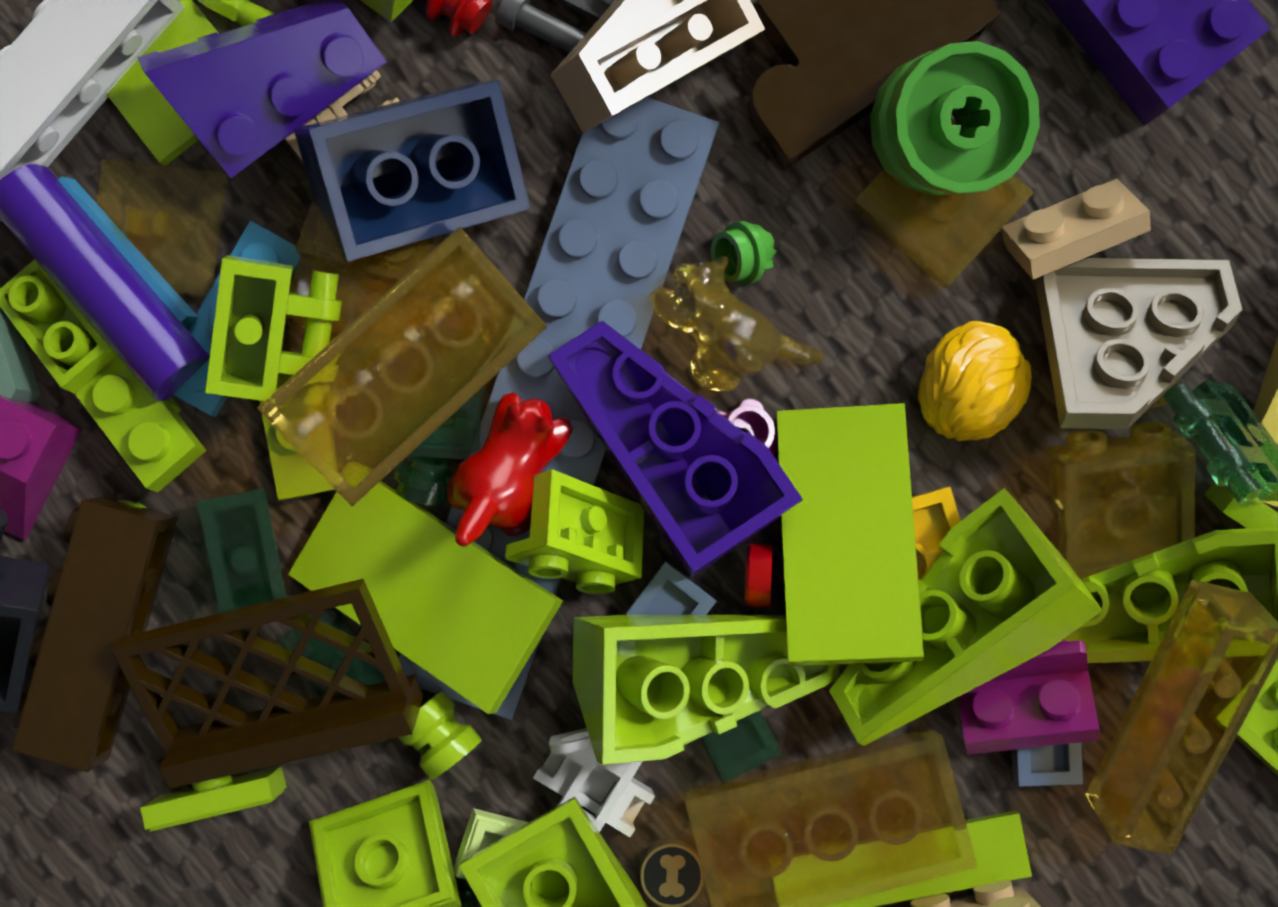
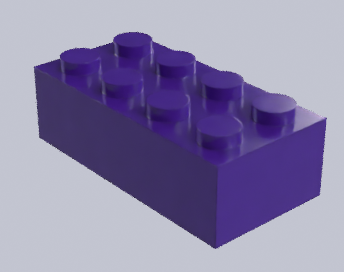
M1044 0L1144 126L1177 103L1271 29L1249 0Z

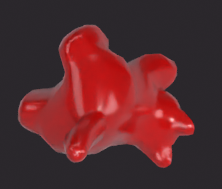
M514 392L503 394L496 406L490 430L482 449L461 462L453 473L447 487L448 500L452 507L464 510L455 534V541L459 546L467 547L483 534L489 524L502 528L503 532L509 536L521 535L530 529L534 475L545 470L549 463L568 444L573 432V427L568 419L560 417L553 420L550 407L542 399L530 398L522 401L520 396Z

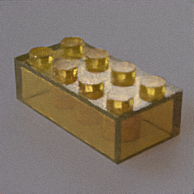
M930 728L874 741L865 746L859 745L684 790L685 804L711 907H825L978 867L943 736Z

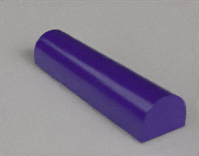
M38 164L25 165L10 172L0 180V220L156 401L168 400L209 360L210 356L46 166Z

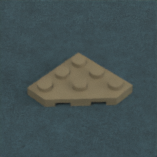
M1084 258L1036 278L1035 284L1060 428L1128 429L1234 326L1242 311L1230 261Z

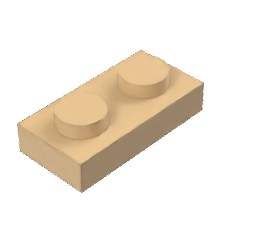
M1118 179L1094 186L1086 192L1045 209L1034 211L1026 217L1002 226L1003 240L1007 250L1033 280L1151 231L1150 210Z

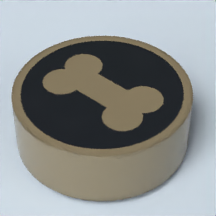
M667 839L654 844L646 852L641 863L640 879L644 892L654 903L662 907H682L692 902L700 893L704 882L703 864L698 852L688 843L676 839Z

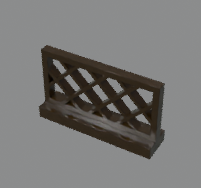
M364 578L117 638L111 647L114 657L166 753L159 770L169 788L412 735L424 697L416 676L405 675ZM352 604L361 624L356 636L353 637L319 621L324 610ZM313 613L312 617L306 614ZM278 621L303 634L294 651H291L258 636L257 633L261 625ZM251 627H252V629H251L250 632L247 631V630H245V629H247V628H251ZM216 636L242 649L232 666L196 650L200 640ZM365 636L369 643L363 641ZM310 637L346 653L337 671L301 655ZM156 651L180 662V665L173 679H170L147 669L140 654ZM248 651L284 667L276 685L240 669ZM356 657L380 668L385 681L365 685L344 674L353 658ZM188 666L224 682L216 699L180 683ZM293 671L326 686L327 689L323 696L305 699L283 689ZM230 686H233L265 700L267 703L263 710L246 713L223 703V700ZM171 700L207 715L205 722L178 729L168 710Z

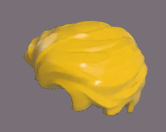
M970 321L954 328L941 338L938 345L927 356L926 365L919 382L918 401L927 425L946 439H956L957 441L980 440L996 435L1000 430H1004L1027 402L1032 380L1031 365L1029 361L1024 359L1017 339L1013 338L1004 327L982 321Z

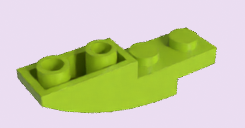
M35 259L0 288L1 309L59 386L77 396L146 489L158 493L207 451L178 414L182 409L175 400L170 397L165 401H156Z

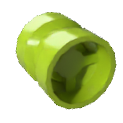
M444 690L421 705L413 734L398 737L403 745L413 746L416 751L421 753L419 766L430 780H434L482 741L470 724H460L457 721L458 718L454 715L455 704Z

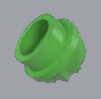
M746 221L733 222L723 232L717 233L711 245V258L717 274L726 282L736 281L741 285L758 282L764 272L774 267L773 257L777 251L774 249L775 241L771 233L765 231L760 225Z

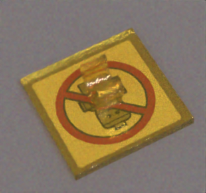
M102 159L97 204L177 293L203 297L208 295L214 280L227 174Z

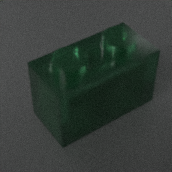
M252 488L192 500L215 614L287 597L265 488Z

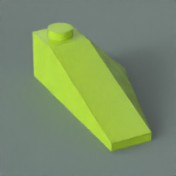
M1005 488L950 529L939 544L943 549L942 553L921 580L918 579L924 651L923 661L849 664L829 690L859 744L865 746L1038 656L1103 611L1068 562Z
M1278 527L1215 530L1080 579L1103 611L1064 638L1068 642H1085L1088 663L1278 657Z
M633 614L574 617L573 685L596 760L602 765L669 758L684 751L683 745L712 732L716 734L724 733L737 727L736 721L767 707L779 708L834 683L839 678V664L789 666L786 615Z

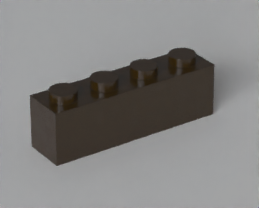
M106 496L81 500L80 507H76L72 511L64 531V541L66 544H69L64 565L53 576L47 592V604L52 606L47 626L37 636L30 654V666L35 669L29 691L22 695L18 713L13 714L12 725L13 728L18 730L12 751L84 772H89L110 758L130 690V685L114 657L111 647L117 638L147 631L178 517L123 503Z

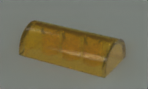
M458 227L259 405L257 409L353 507L548 326L462 228Z

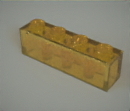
M1192 579L1085 794L1113 844L1173 855L1278 659V622L1252 593Z

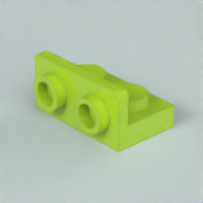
M553 469L534 475L530 538L507 544L505 550L506 560L527 566L528 573L535 577L545 579L563 578L575 582L578 591L588 594H608L615 590V585L642 578L644 510L639 503Z

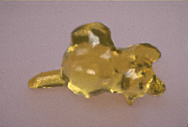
M721 256L712 262L683 263L672 273L674 290L658 287L649 294L650 302L655 308V313L666 324L688 333L696 341V356L690 362L689 367L695 380L710 390L733 391L744 377L763 370V367L772 362L776 356L799 365L818 364L823 360L824 355L819 349L779 334L778 329L763 313L741 302L729 291L724 283V271L728 264L726 256Z

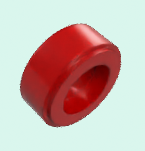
M750 544V547H747L745 604H748V607L771 608L773 544Z

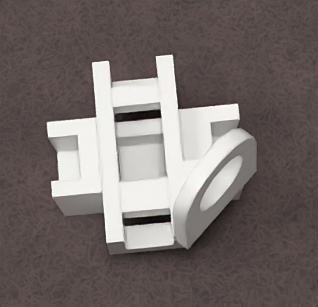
M587 728L551 736L549 741L551 753L543 767L537 770L533 778L562 796L557 806L575 796L580 805L595 813V816L586 812L599 832L604 824L607 823L628 837H631L635 831L634 819L646 802L650 805L655 797L651 788L633 778L642 761L607 765L598 763Z

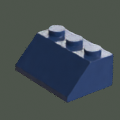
M499 80L474 82L293 129L312 194L346 262L531 209Z

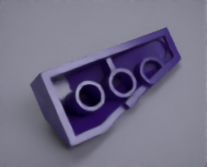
M603 320L548 355L552 365L646 515L689 579L742 545L803 500L764 443L751 433H745L717 412L713 404L700 394L697 396L666 373L662 365Z

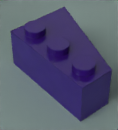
M318 0L257 19L256 23L221 34L217 32L197 38L198 41L160 53L158 51L151 52L137 58L146 76L229 177L232 178L293 133L294 128L301 127L387 62L350 9L341 1Z

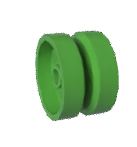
M979 41L950 43L934 51L921 54L897 67L879 88L870 115L872 146L883 169L904 188L928 196L988 191L1012 178L1031 155L1040 128L1039 98L1027 70L1005 50ZM951 114L954 117L955 125L951 124Z

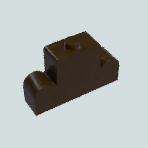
M757 0L755 11L765 28L762 33L785 65L771 67L765 70L757 79L749 102V119L751 124L784 172L872 112L879 88L897 67L921 54L934 51L950 43L974 42L991 29L1002 13L993 0Z

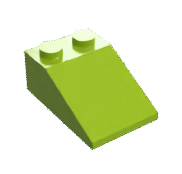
M575 796L459 864L461 871L482 907H648L642 895Z

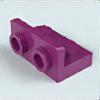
M1063 639L1049 650L959 696L967 755L1100 740V728L1089 677L1084 641L1068 642Z

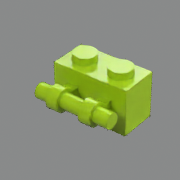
M230 255L222 258L205 393L274 402L278 375L282 373L298 376L296 400L308 403H321L325 379L332 378L334 358L328 357L332 323L333 321L340 320L342 301L336 299L339 274L313 270L309 295L290 293L293 265ZM287 314L306 317L302 353L282 351Z

